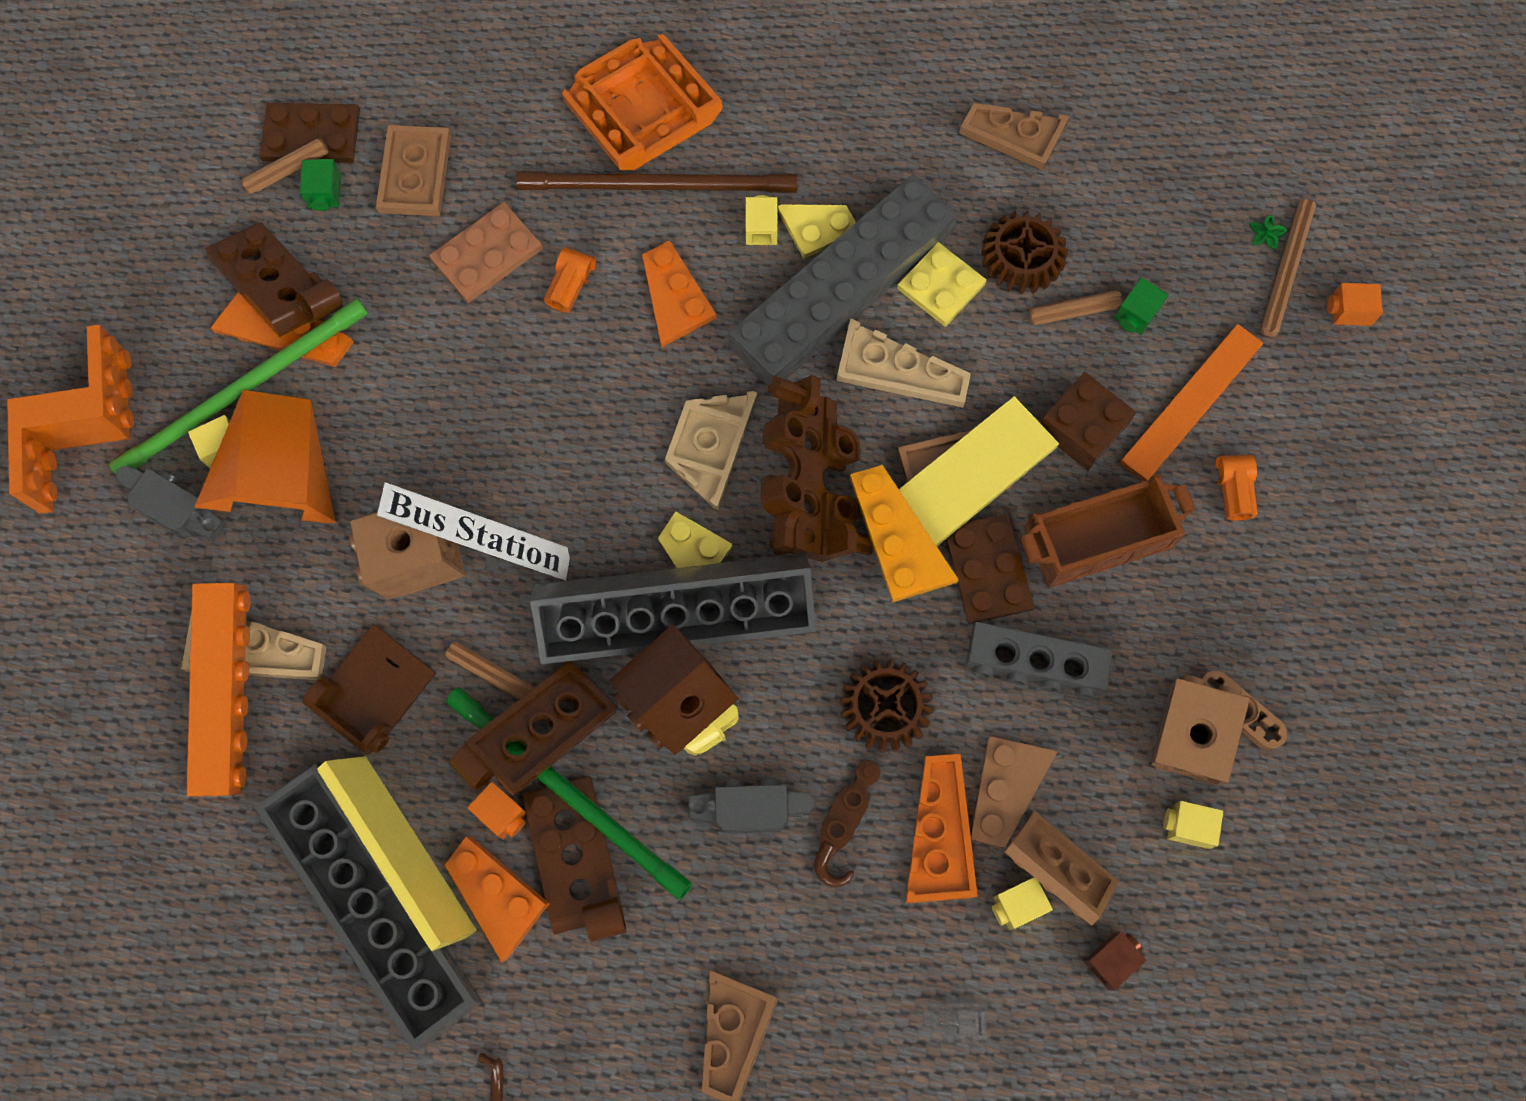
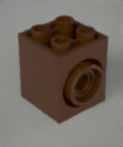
M674 624L610 679V682L617 690V693L613 695L616 701L626 711H632L627 715L630 721L641 732L644 729H648L649 731L646 734L659 749L666 746L674 755L680 752L739 699L710 662Z

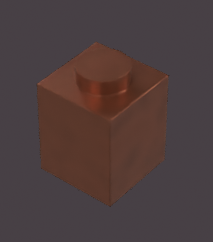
M1121 931L1113 933L1083 962L1108 990H1116L1147 959L1140 953L1143 951L1141 944L1131 934L1127 933L1124 935Z

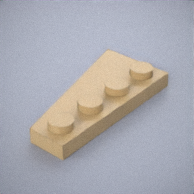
M850 318L837 374L838 382L964 407L971 373L934 356L931 358L917 352V348L906 343L904 345L888 339L886 334L877 330L873 332L860 326V322Z
M191 617L181 667L186 672H190ZM246 620V626H248L250 631V641L248 646L245 647V661L249 665V676L319 680L322 678L327 648L325 645Z

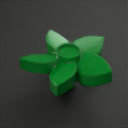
M1272 215L1266 217L1263 224L1257 222L1249 223L1251 230L1257 233L1253 239V245H1261L1266 241V244L1274 250L1278 247V238L1284 236L1288 229L1282 225L1274 226L1275 221Z

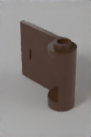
M372 624L330 678L323 677L308 689L303 698V704L365 755H369L372 752L379 753L389 742L390 737L388 734L401 720L437 673L381 628ZM388 658L391 659L394 663H396L399 666V668H396L393 664H391L388 661Z

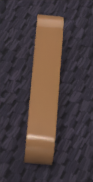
M1210 671L1201 677V679L1206 681L1205 686L1210 687L1207 681L1214 682L1218 680L1221 685L1242 690L1241 696L1250 698L1248 704L1250 716L1247 720H1244L1242 733L1258 747L1264 750H1274L1286 742L1287 729L1284 723L1225 673ZM1260 714L1263 719L1258 723L1266 729L1273 726L1276 729L1274 736L1277 740L1271 739L1266 741L1263 738L1266 732L1257 725L1251 729L1248 725L1255 722Z

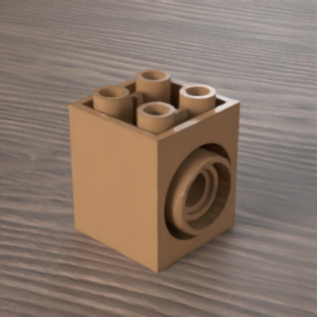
M377 513L350 521L352 533L349 539L353 550L357 553L359 565L356 566L357 577L362 585L388 599L412 594L466 577L459 544L379 517Z
M1184 675L1183 679L1177 678L1170 686L1150 766L1218 786L1227 784L1231 776L1250 698L1241 696L1242 690L1238 688L1220 685L1219 689L1205 686L1206 681L1201 678ZM1191 728H1197L1204 733V745H1199L1191 739Z

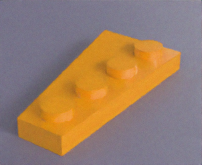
M880 465L850 474V481L892 603L957 583L959 579L884 466Z

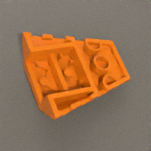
M243 390L197 499L195 508L231 512L234 501L301 509L302 521L336 523L311 400Z

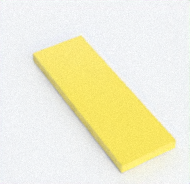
M1014 396L899 490L935 545L938 546L1053 452L1059 443Z
M367 757L329 760L317 768L319 774L431 951L466 939L476 932L477 929Z

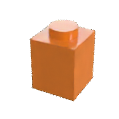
M1341 283L1327 301L1328 314H1333V325L1372 326L1383 314L1381 285Z
M492 781L467 807L494 834L503 840L507 835L511 838L514 837L526 823L523 819L526 811Z

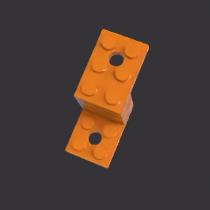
M100 324L86 326L89 387L7 399L9 494L39 514L53 512V501H56L58 498L57 487L52 482V470L57 468V460L52 452L53 450L130 439L129 428L134 427V416L128 408V398L133 397L132 384L127 379V369H130L132 366L129 351L124 349L116 341L115 337L111 336Z

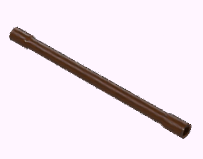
M518 171L517 186L518 190L544 191L548 189L797 193V174H595Z

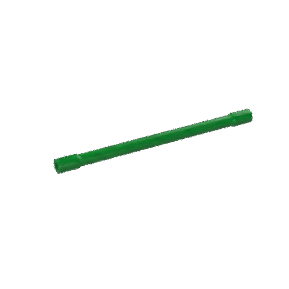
M460 687L454 689L447 697L446 703L480 730L494 720L483 709L481 704ZM510 742L506 745L507 751L512 755H521L526 751L525 747L519 742ZM553 767L548 768L537 777L652 875L654 880L678 901L683 899L693 885L691 881L672 865L660 859Z

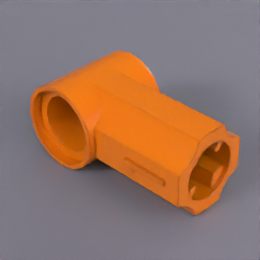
M564 247L556 262V274L544 297L545 304L558 311L570 313L583 284L589 283L587 278L590 271L595 270L596 258Z
M1254 455L1217 456L1215 468H1218L1220 480H1217V484L1222 485L1226 519L1237 521L1255 518L1258 515L1254 490V483L1257 477V463Z

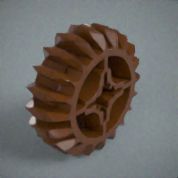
M1028 210L1023 213L1022 217L1016 211L1011 213L1010 219L1003 215L998 223L993 222L989 232L985 234L983 239L984 245L981 248V255L984 257L982 264L983 267H989L987 271L988 277L998 275L996 285L999 286L1004 281L1007 282L1008 292L1013 289L1014 285L1019 286L1018 291L1020 295L1025 292L1027 286H1029L1033 294L1038 291L1039 286L1044 290L1048 288L1050 282H1055L1061 271H1063L1068 255V249L1065 248L1066 238L1059 237L1061 234L1060 227L1051 228L1052 218L1044 222L1041 220V213L1037 214L1035 218L1030 217ZM1020 234V237L1017 239H1008V242H1002L1010 236ZM1041 261H1046L1044 265L1038 268L1029 269V266L1032 264H1040Z
M888 659L884 669H882L879 660H874V671H871L866 664H863L860 668L863 677L853 672L850 675V680L854 685L844 684L842 689L850 696L840 697L839 701L840 705L850 707L840 712L841 718H852L845 725L846 731H852L857 727L859 731L855 734L854 741L859 742L865 735L868 737L865 748L870 750L874 741L880 742L878 748L880 753L885 752L886 745L890 742L893 752H898L900 749L899 740L907 748L911 747L913 743L909 734L916 739H921L923 733L918 726L928 728L930 725V721L922 715H931L933 713V707L923 704L932 700V694L920 692L927 687V682L923 680L916 684L914 680L919 672L913 670L908 676L904 673L907 668V664L904 662L901 663L899 670L893 669V659ZM878 680H892L899 683L887 691L878 688L876 685L874 687L870 685V683ZM907 690L914 702L912 721L905 716L906 712L900 705V699ZM861 691L868 696L867 699L873 706V711L866 721L862 718L858 708V696ZM896 695L891 707L895 711L892 712L890 709H886L875 717L881 705L877 700L886 702ZM889 720L896 725L899 724L902 729L894 732H882L874 729V727L881 721Z

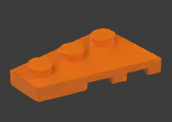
M670 240L642 254L661 348L717 318L712 306Z
M466 836L446 862L445 867L502 963L514 952L550 903L472 836Z

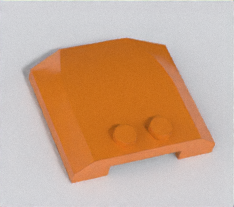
M664 34L657 35L658 40L642 43L641 38L627 41L581 68L574 76L575 83L570 90L567 91L565 89L562 93L565 104L619 170H636L711 125L723 109L720 97Z

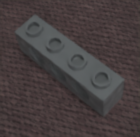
M976 622L971 632L965 668L973 669L972 674L982 678H993V674L1006 676V681L1012 684L1027 685V681L1040 683V688L1045 691L1061 692V689L1064 688L1074 690L1076 697L1095 699L1096 695L1101 696L1107 690L1113 650ZM995 650H1007L1011 654L1012 661L1008 663L999 661L995 655ZM1030 656L1041 657L1045 662V669L1038 670L1032 667L1029 660ZM1064 663L1076 665L1079 670V676H1069L1064 670Z

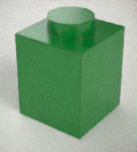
M334 159L302 160L300 194L308 208L317 211H327L330 207H339L341 173Z
M1141 278L1120 306L1115 319L1119 321L1120 326L1130 333L1137 332L1142 335L1162 308L1169 294Z

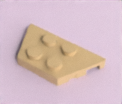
M749 391L747 395L727 398V395L714 396L709 400L702 398L687 400L682 410L665 457V462L714 509L719 510L757 400V392Z

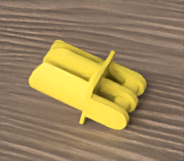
M734 704L730 706L683 749L695 756L708 751L721 741L725 742L726 738L723 732L738 721L737 707Z

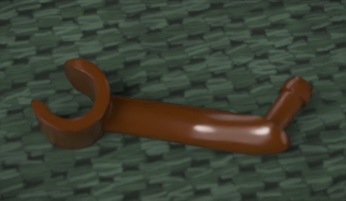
M480 1053L477 1059L478 1062L493 1068L491 1075V1101H503L502 1060L498 1058L496 1061L486 1056V1054Z

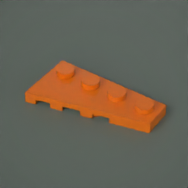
M238 292L210 329L214 333L225 334L242 341L256 343L281 351L323 323V321L308 322L279 337ZM338 332L301 358L336 367L354 341L342 332Z
M961 754L926 756L922 772L905 904L977 898Z

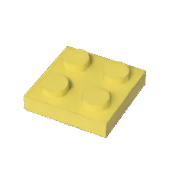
M938 242L897 285V289L946 327L983 288L987 279Z

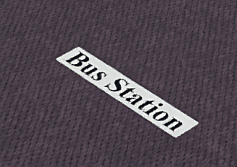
M384 483L377 516L566 581L570 559L567 547L389 483Z

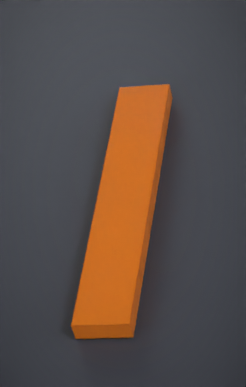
M1237 324L1119 464L1141 481H1148L1264 343Z

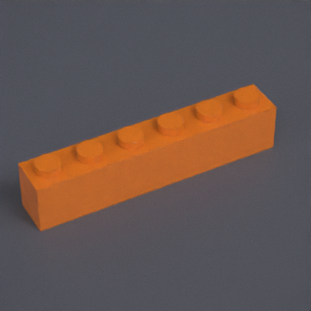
M237 583L192 584L187 796L241 794V787L245 786L247 780L246 768L243 766V752L247 748L248 739L247 733L243 731L244 717L248 712V699L244 696V683L249 677V665L245 661V647L248 646L250 641V631L248 626H246V612L250 610L251 598L247 591V586Z

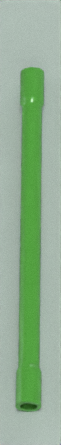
M358 298L354 299L336 311L329 319L140 445L132 447L109 463L111 470L117 473V469L119 470L123 465H128L135 469L139 468L149 458L187 434L188 431L193 430L238 400L243 390H253L369 313Z

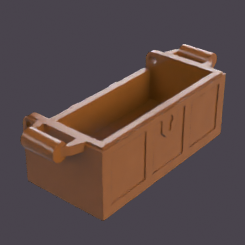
M1160 474L1152 476L1149 481H1143L1118 490L1115 489L1109 491V493L1074 502L1068 506L1040 514L1037 512L1031 514L1024 527L1026 535L1020 539L1030 564L1038 562L1047 587L1051 588L1172 549L1185 535L1181 521L1188 514L1196 511V507L1186 485L1164 484ZM1173 490L1183 514H1177L1168 493L1169 491Z

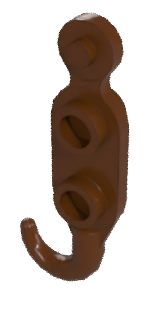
M865 760L857 766L856 782L845 786L839 792L822 824L819 851L816 854L814 867L819 880L827 886H844L854 876V872L850 870L842 877H833L829 874L827 865L830 858L851 840L868 808L869 795L867 794V788L876 783L880 777V768L874 761Z

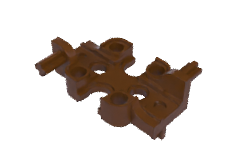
M810 375L799 381L791 382L774 376L772 384L768 385V392L772 393L773 397L778 398V415L774 416L773 419L767 421L764 425L762 444L773 452L783 454L789 465V473L787 477L784 474L780 476L767 475L764 476V482H761L762 505L769 514L774 516V540L769 542V547L774 549V555L776 556L786 553H807L808 558L821 562L855 552L867 556L872 555L873 545L870 536L856 532V528L851 524L859 516L860 507L857 498L832 494L825 488L823 483V471L825 468L842 472L846 470V465L860 461V441L857 435L851 429L838 425L836 417L837 401L831 400L828 396H820L821 378ZM805 435H807L811 442L810 450L805 447ZM804 498L807 500L809 504L808 513L805 512L806 508L804 507Z

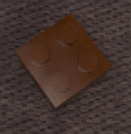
M1084 371L1043 417L1040 424L1059 443L1058 448L1089 471L1128 427L1137 412Z

